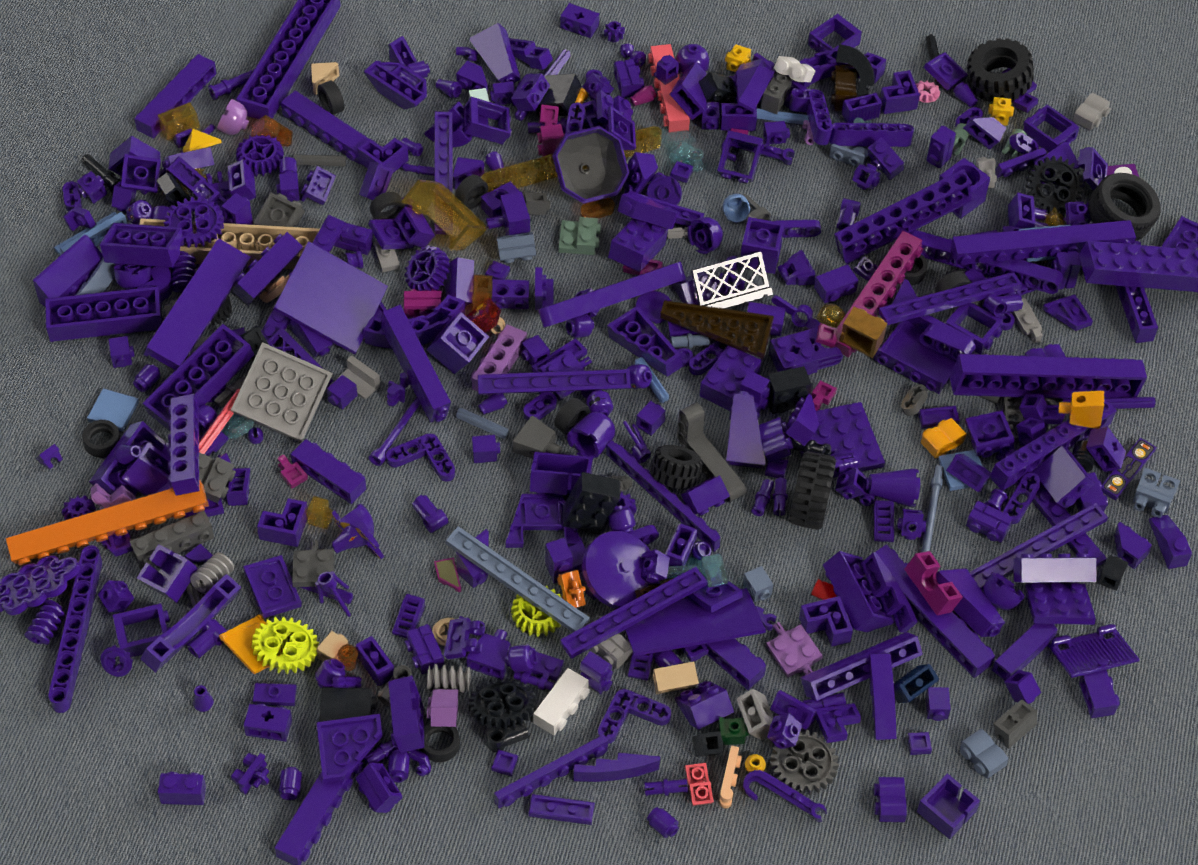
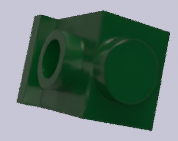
M719 717L718 731H721L723 745L745 744L749 731L746 724H744V718L723 719V717Z

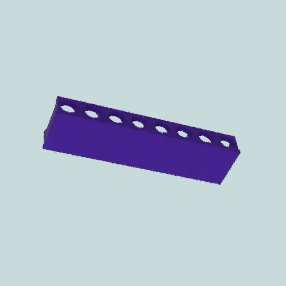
M965 169L834 233L837 251L845 263L849 264L898 239L902 231L910 233L974 201L971 196L970 187L972 182Z
M218 238L147 345L144 355L146 357L149 355L176 371L192 352L236 284V279L247 267L251 257Z

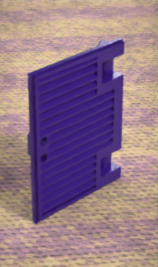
M1114 624L1098 627L1096 633L1071 638L1070 635L1055 637L1052 639V643L1048 645L1071 678L1140 661L1116 630ZM1110 633L1113 638L1105 639L1103 634ZM1065 644L1068 649L1060 650L1058 645Z

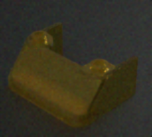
M419 179L401 201L403 204L412 205L415 213L428 215L449 235V248L451 250H464L488 229L450 190L436 181Z

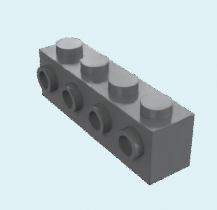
M202 511L130 541L133 555L140 569H142L146 563L154 564L149 558L158 544L178 554L214 539V533L205 511Z

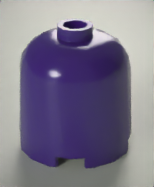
M591 412L567 434V440L570 447L574 445L579 451L577 453L579 456L593 457L594 459L603 452L606 444L614 439L615 426L607 415L601 412Z

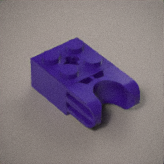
M818 327L770 340L769 355L777 372L805 366L807 374L810 375L817 373V370L839 364L843 359V354L837 347L826 348L821 343L816 342Z

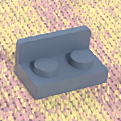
M832 144L829 157L858 167L860 164H865L868 158V149L861 146H839Z

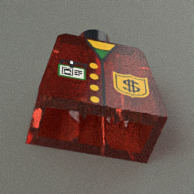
M489 297L466 317L486 333L497 325L501 310Z

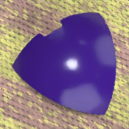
M458 101L446 111L452 112L453 147L464 146L472 139V135L464 133V107ZM434 123L423 133L433 142Z

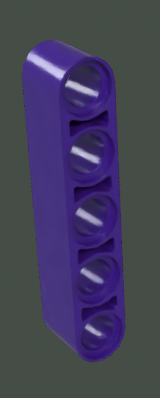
M833 123L829 142L839 146H870L882 137L890 147H908L912 143L914 127L909 124Z

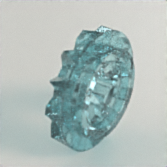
M239 417L228 425L225 434L229 439L243 437L245 433H248L253 428L254 421Z

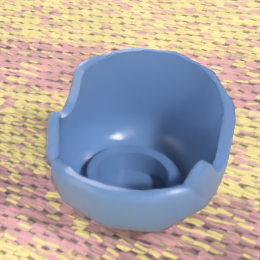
M732 194L723 202V212L729 221L735 223L742 222L750 213V205L744 195Z

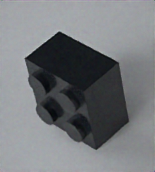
M805 366L768 374L771 391L767 399H769L768 405L772 414L784 413L795 409L801 397L805 399L810 394L812 383Z

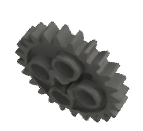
M806 730L805 735H802L800 731L796 746L785 749L773 747L770 761H772L770 768L775 769L773 777L779 776V781L785 782L786 785L791 786L794 790L799 789L801 794H803L804 790H807L808 794L811 795L813 789L819 793L820 786L826 790L827 783H833V777H836V770L839 767V763H837L839 757L834 755L836 748H830L831 743H824V736L817 738V732L811 736L809 730ZM794 748H800L802 751H795ZM818 755L822 757V759H816L814 758V756ZM792 765L795 769H789L787 766ZM807 773H813L815 776L810 777Z

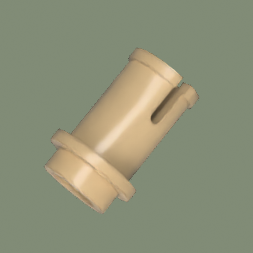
M495 317L491 321V331L494 334L501 333L500 330L504 329L505 321L501 317Z

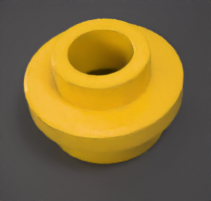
M753 754L746 758L745 768L748 772L765 770L766 762L762 756ZM752 762H757L759 765L755 766Z

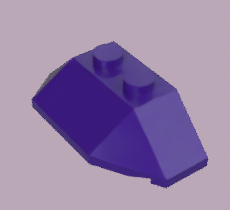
M375 61L364 71V74L381 95L404 110L416 107L427 97L426 79L401 63Z

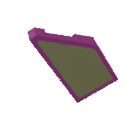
M454 557L434 561L438 582L444 585L447 584L454 588L455 591L461 592Z

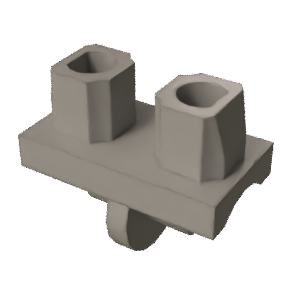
M986 157L977 158V168L990 177L988 188H994L997 181V176L995 175L996 160L994 158L987 159Z

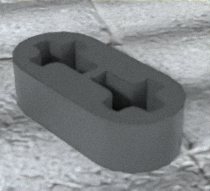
M914 385L903 399L901 408L906 416L917 414L926 401L928 393L924 385Z

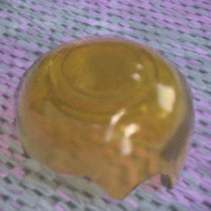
M827 304L820 309L816 320L822 324L837 328L846 314L838 305Z

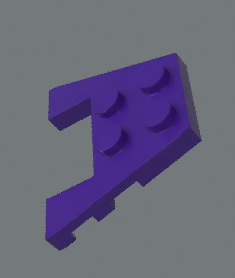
M522 494L506 539L505 548H523V530H563L568 547L583 541L579 537L577 529L563 526L562 507L565 502L562 496L555 494Z

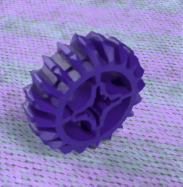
M264 133L261 136L256 134L254 137L249 135V138L243 139L242 143H239L238 148H236V161L244 160L256 177L258 174L264 176L265 173L271 174L272 170L277 171L279 161L284 158V150L276 137L272 138L271 135L265 136Z
M429 245L421 247V250H416V254L411 255L412 259L407 261L409 265L405 268L407 272L404 274L407 278L406 282L411 289L418 291H431V289L439 291V286H444V280L448 279L446 276L450 273L448 269L451 266L449 264L450 259L438 247Z

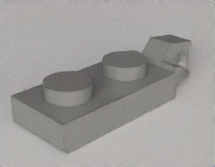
M1023 298L1022 309L1013 311L1011 314H1013L1022 334L1029 335L1035 344L1041 342L1043 336L1041 333L1042 327L1026 298Z

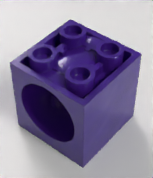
M966 158L957 162L939 177L940 181L965 169L966 174L972 182V185H970L971 196L974 201L952 211L960 219L985 202L990 177Z
M749 217L742 242L741 256L760 251L766 273L775 274L782 246L784 223ZM753 257L750 259L748 266L756 269L758 259Z
M460 312L444 326L426 350L455 374L472 360L489 336Z

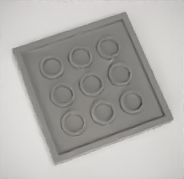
M262 342L231 408V412L302 442L333 373Z

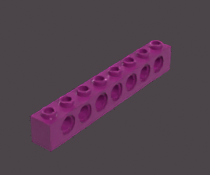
M902 231L837 327L838 332L834 346L839 348L844 356L849 358L852 352L855 353L857 351L839 342L843 323L853 307L864 309L874 317H878L879 308L887 305L888 298H892L896 292V286L902 284L906 271L912 269L914 259L920 257L923 251L921 247L922 239Z

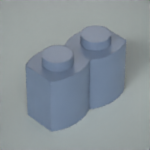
M983 729L978 730L961 743L960 751L962 756L974 763V768L979 775H983L988 779L1007 766V755Z

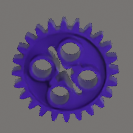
M191 197L190 201L184 199V203L177 201L178 206L172 205V211L167 210L168 216H164V226L182 228L181 246L186 243L188 248H190L191 244H194L195 248H197L199 243L205 246L206 241L211 244V238L217 239V234H222L221 229H224L223 223H225L223 212L219 209V205L215 206L214 201L209 203L207 198L201 201V197L197 201H194L193 197ZM192 211H195L196 234H194Z

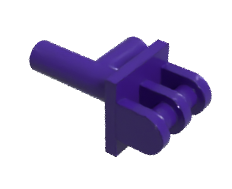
M406 373L400 374L399 385L392 381L388 382L387 404L389 406H395L399 401L405 402V388L410 385Z

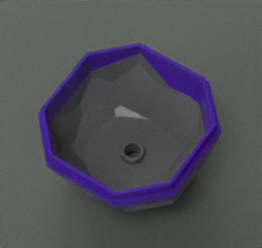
M600 126L564 134L552 155L561 191L582 204L617 196L630 174L621 139ZM583 166L588 168L587 172L583 171Z

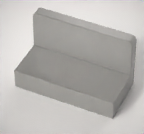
M351 355L347 359V370L341 375L357 385L358 395L363 399H367L380 387V376Z

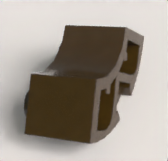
M835 65V71L831 72V81L834 82V94H831V104H834V111L843 110L844 100L857 97V70L853 66Z

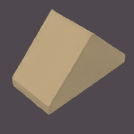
M338 63L311 64L313 93L315 95L318 94V85L330 80L334 81L340 76Z

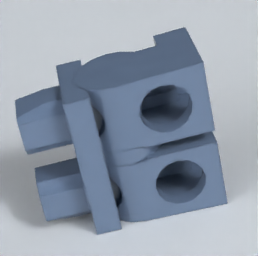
M1144 468L1133 499L1134 509L1144 511L1145 506L1152 508L1151 514L1153 516L1161 518L1164 513L1167 514L1172 500L1177 493L1180 480L1164 475L1158 486L1161 473ZM1145 476H1153L1155 481L1145 478ZM1164 483H1172L1174 485V488L1164 485Z

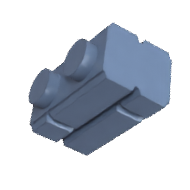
M533 232L496 237L500 261L504 260V263L514 262L516 258L531 260L533 259L532 256H536Z

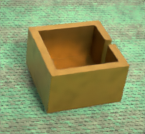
M853 307L843 323L839 342L873 358L883 342L887 323L879 317L868 314L864 309Z

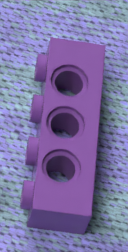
M508 324L504 330H500L501 333H498L496 342L490 345L488 354L481 359L477 371L474 370L470 380L472 381L473 390L478 391V375L488 373L508 374L521 354L522 342L527 339V332Z

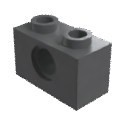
M776 72L763 93L761 109L774 114L779 112L790 94L792 84L790 77Z

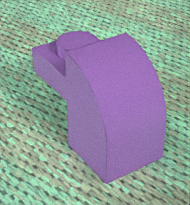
M97 483L91 487V499L95 504L100 505V510L136 499V496L123 485L112 495L107 493Z

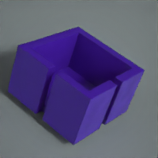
M158 544L149 560L159 567L160 571L158 572L150 564L146 563L137 579L148 588L177 603L189 585L191 575L199 568L188 559Z
M947 773L920 800L917 813L948 839H951L962 827L963 823L965 824L977 812L980 800L966 788L963 790L960 800L957 799L962 785Z

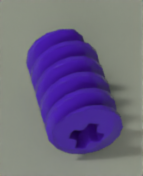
M180 251V256L172 267L171 290L174 292L182 293L195 274L194 269L196 265L194 263L196 258L187 252Z
M45 600L44 605L40 608V612L36 614V618L33 619L32 625L28 627V631L25 632L24 636L35 644L48 645L50 641L47 638H53L54 636L51 631L56 632L58 629L56 625L62 623L59 618L64 619L66 616L62 611V607L53 600Z

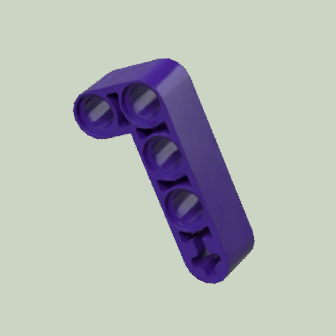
M816 89L792 90L789 109L794 112H807L814 141L819 145H827L830 141L833 126L823 92Z

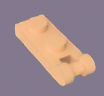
M731 746L725 770L719 800L722 808H729L732 805L733 791L731 786H736L738 774H734L735 768H740L742 756L738 755L739 747Z

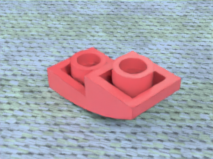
M706 763L685 765L692 806L714 803Z

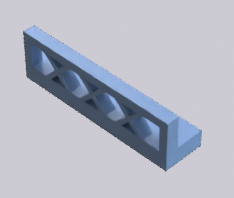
M113 212L96 222L92 229L86 228L55 246L54 249L61 256L85 234L95 246H98L114 223L127 224L126 217L122 212L118 214Z

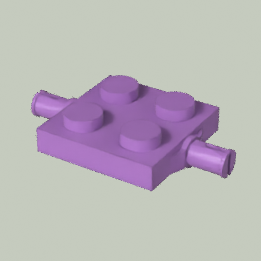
M777 622V625L775 623L773 628L778 636L767 642L766 647L787 678L796 673L804 672L805 675L812 673L811 666L820 661L823 655L803 626L800 624L791 630L785 631L780 622Z

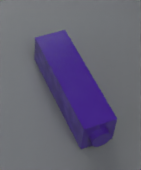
M1035 623L995 660L992 671L1004 681L1017 670L1022 671L1052 642L1058 629L1054 624Z

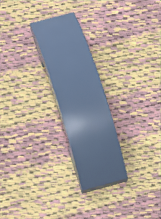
M102 258L89 280L82 284L76 295L104 292L115 277L114 266L116 264L105 263L104 258Z

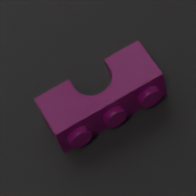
M930 551L916 553L904 570L936 615L951 613L963 598L952 582L938 584L936 573L941 566Z

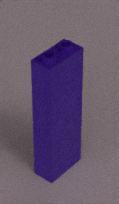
M401 305L383 311L381 328L404 373L407 374V379L430 423L444 420L448 415L451 401Z

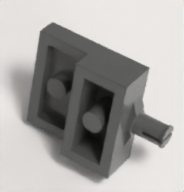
M315 539V545L313 540L310 541V550L294 551L293 587H315V582H317L321 573L327 571H334L335 573L334 549H318L319 541Z

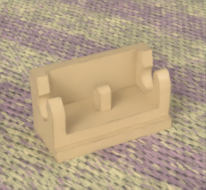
M694 662L653 670L656 694L693 688L699 684Z

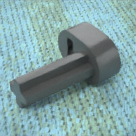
M743 194L750 205V213L746 217V223L749 217L769 221L771 213L765 207L757 205L748 195Z

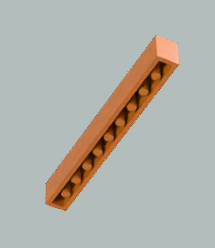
M199 480L200 491L176 496L172 488L8 537L6 542L11 561L18 565H26L32 559L38 558L41 560L55 552L58 554L69 551V548L75 546L82 548L88 546V542L95 540L96 542H102L107 540L108 536L114 534L122 536L131 529L142 530L151 523L155 525L162 524L171 517L178 519L186 516L185 513L191 511L193 513L204 511V507H208L209 504L203 483Z

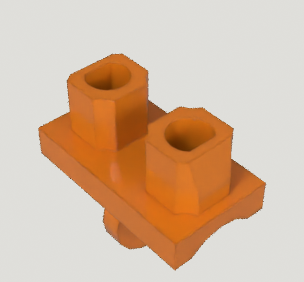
M573 570L558 575V585L561 586L563 594L561 598L575 608L586 605L583 594L586 588L581 585L579 571Z

